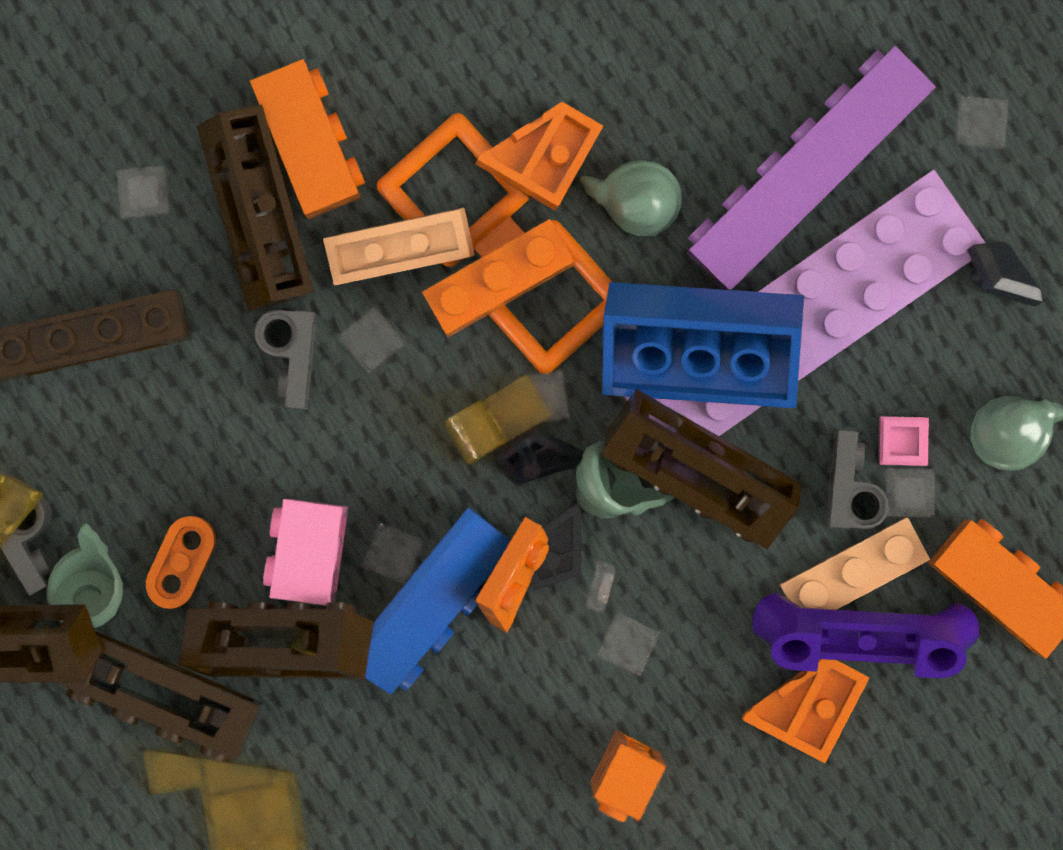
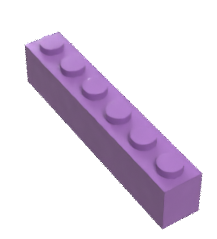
M896 46L886 55L878 49L858 69L864 77L852 89L844 83L827 99L824 104L830 111L818 123L809 117L790 136L796 144L783 157L775 151L756 170L762 178L750 190L742 184L723 202L722 205L728 212L718 222L714 224L707 218L688 237L694 245L686 254L722 290H732L936 88Z

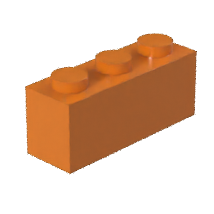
M302 59L250 80L259 105L262 104L268 127L307 219L360 199L361 196L357 187L365 184L355 157L347 160L344 157L339 142L346 140L347 137L337 113L327 115L321 98L329 95L319 69L316 68L309 71L306 62Z
M549 219L424 290L422 293L447 337H450L573 267L574 260L552 221Z
M964 519L928 564L1033 653L1047 659L1063 639V585L1054 581L1050 586L1036 574L1040 566L1022 551L1017 550L1013 555L999 543L1003 535L988 522L980 519L976 524L972 520Z
M616 730L590 781L593 796L597 799L596 803L599 804L598 809L621 822H625L628 815L640 820L666 768L659 751Z

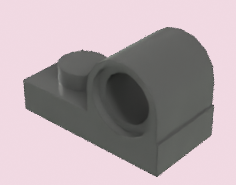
M296 310L270 311L258 320L254 330L255 340L259 348L266 354L277 358L289 359V369H280L278 381V397L286 398V408L308 410L317 315L314 312ZM276 322H287L292 329L290 342L284 347H272L267 338L269 328Z
M834 431L825 526L868 529L878 526L887 517L889 502L885 492L874 484L854 482L855 471L862 472L865 458V443L858 442V432ZM860 492H866L871 495L875 503L872 515L863 520L857 518L851 509L853 498Z
M17 493L0 502V548L28 595L33 596L47 589L49 575L53 570V566L45 552L40 547L33 550L29 542L48 530L52 522V510L45 498L36 493ZM24 502L30 503L37 513V520L30 529L22 528L16 520L17 508Z

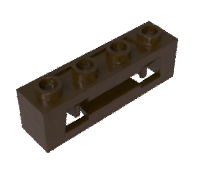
M262 104L217 113L198 125L197 130L248 312L291 302L314 292ZM256 138L258 139L261 152H254L252 142ZM263 155L265 164L258 167L257 162L262 159ZM282 242H287L288 249H281L280 245ZM289 254L294 272H287L283 257Z
M173 289L0 328V381L6 382L192 340L183 295L178 290Z
M635 389L607 430L601 455L608 458L616 468L636 474L650 482L652 487L658 492L672 495L690 505L700 516L707 519L713 518L732 529L744 541L755 542L768 550L799 509L802 485L800 482L638 389ZM649 414L677 429L674 433L650 419ZM745 469L762 478L763 480L767 481L771 485L768 487L762 482H759L756 479L752 478L748 474L744 473Z
M210 602L209 609H188L179 666L209 677L365 680L374 621L355 614V606L339 602L326 603V609H316L313 605L301 602H287L286 609H277L274 605L262 602H248L247 609H238V606L225 602ZM247 632L260 638H303L301 649L318 655H306L292 648L249 647L250 638L238 635V633Z
M86 604L0 606V682H18L21 684L62 682L70 684L85 681L102 652ZM39 620H64L59 629H51L50 625H44L41 627L42 629H33Z
M98 631L95 632L102 652L85 681L70 684L57 682V684L68 688L66 696L75 701L93 706L94 701L97 700L113 707L110 712L112 716L137 725L139 719L157 726L155 734L178 744H181L184 738L202 745L199 750L201 754L222 763H226L228 757L236 760L241 756L263 704L259 700ZM102 654L127 663L128 665L125 670L196 701L206 697L231 708V710L228 712L216 707V704L208 702L207 705L204 704L198 721L219 728L216 733L193 723L194 716L124 686L116 690L95 681L96 676L106 679V682L114 684L115 681L119 682L125 668L120 663H114L102 658Z

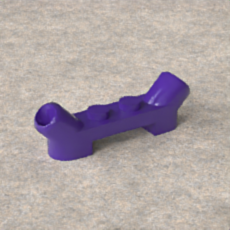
M773 593L759 601L752 617L753 632L771 645V655L775 663L785 669L799 671H817L819 659L913 664L914 677L947 678L959 673L964 668L967 661L965 650L976 644L979 637V624L976 615L969 608L959 603H953L935 615L801 608L781 594Z

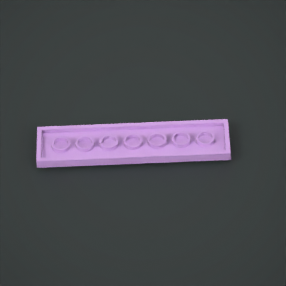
M935 170L929 172L759 291L804 295L798 381L970 262L971 258L967 249L974 244L985 243ZM654 398L718 436L762 407ZM649 414L650 419L668 428L670 431L676 432L677 429Z

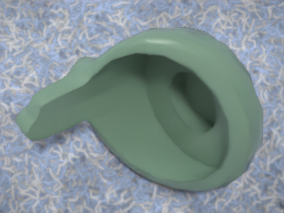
M646 160L630 161L613 170L605 180L592 176H581L579 179L585 193L593 197L596 203L601 204L611 219L623 231L636 236H656L668 229L678 217L682 205L681 188L676 177L669 169L656 162Z
M1006 395L990 400L977 411L971 425L970 441L975 453L985 464L998 470L1015 471L1034 464L1045 454L1051 443L1054 423L1063 420V405L1046 399L1035 401L1020 396Z
M599 441L587 447L576 469L575 496L578 505L586 512L596 515L600 519L613 518L626 513H631L635 516L640 515L647 509L662 506L674 498L672 495L658 492L653 487H642L639 476L630 471H622L616 468L608 458L601 455L604 441ZM607 467L611 469L617 478L612 489H610Z
M85 523L81 526L78 533L80 547L64 555L56 563L49 576L46 589L48 605L86 604L93 627L97 628L103 626L116 615L123 599V583L116 566L108 555V546Z

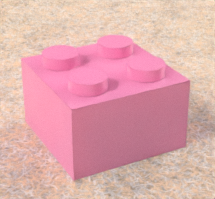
M283 499L282 507H274L270 537L278 538L276 555H272V557L267 556L263 577V585L271 586L270 598L320 605L336 601L348 506Z

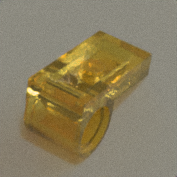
M526 374L487 399L478 401L446 420L443 425L465 462L470 466L493 453L494 450L532 426L535 427L552 417L553 414L529 374Z

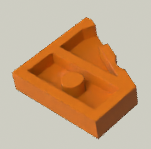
M560 102L543 113L537 120L526 124L512 133L509 138L490 150L487 149L481 153L475 165L555 211L602 130L603 125L566 103Z
M526 517L523 519L475 600L490 624L506 633L513 623L534 572L542 565L549 550V545H547L549 539L543 527Z
M819 659L817 671H800L746 710L741 719L826 763L870 677L837 660Z

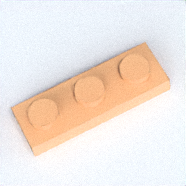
M464 208L323 238L334 285L475 255Z
M905 517L779 585L785 597L801 608L837 610L924 564L930 558L908 517Z

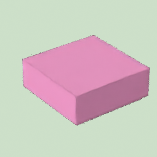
M879 417L878 465L928 466L929 418Z

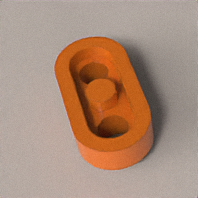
M187 516L178 519L170 526L146 578L147 594L156 605L162 608L173 609L183 606L193 597L216 547V534L208 521L197 516ZM189 531L197 532L201 538L199 547L194 550L187 548L184 544V536ZM168 575H175L180 579L181 586L176 593H169L164 588V579Z

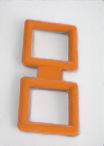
M452 114L378 180V192L403 220L425 215L400 186L455 137H458L477 159L481 153L493 148L463 114ZM493 174L491 175L507 191V194L469 227L473 248L481 258L524 234L510 216L530 199L529 195ZM556 220L551 221L574 260L573 267L598 293L603 301L547 351L505 305L489 314L491 319L541 374H550L604 326V311L609 282H613L563 225ZM462 259L444 262L442 264L447 267H453L456 264H458Z

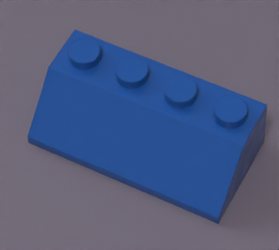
M609 282L604 311L602 395L631 397L635 389H638L656 399L796 408L804 295Z
M467 508L374 622L365 678L390 695L398 686L405 692L410 688L424 670L417 664L428 649L437 654L454 634V631L448 625L459 611L468 617L478 605L475 601L481 592L478 588L492 573L511 541L473 508Z

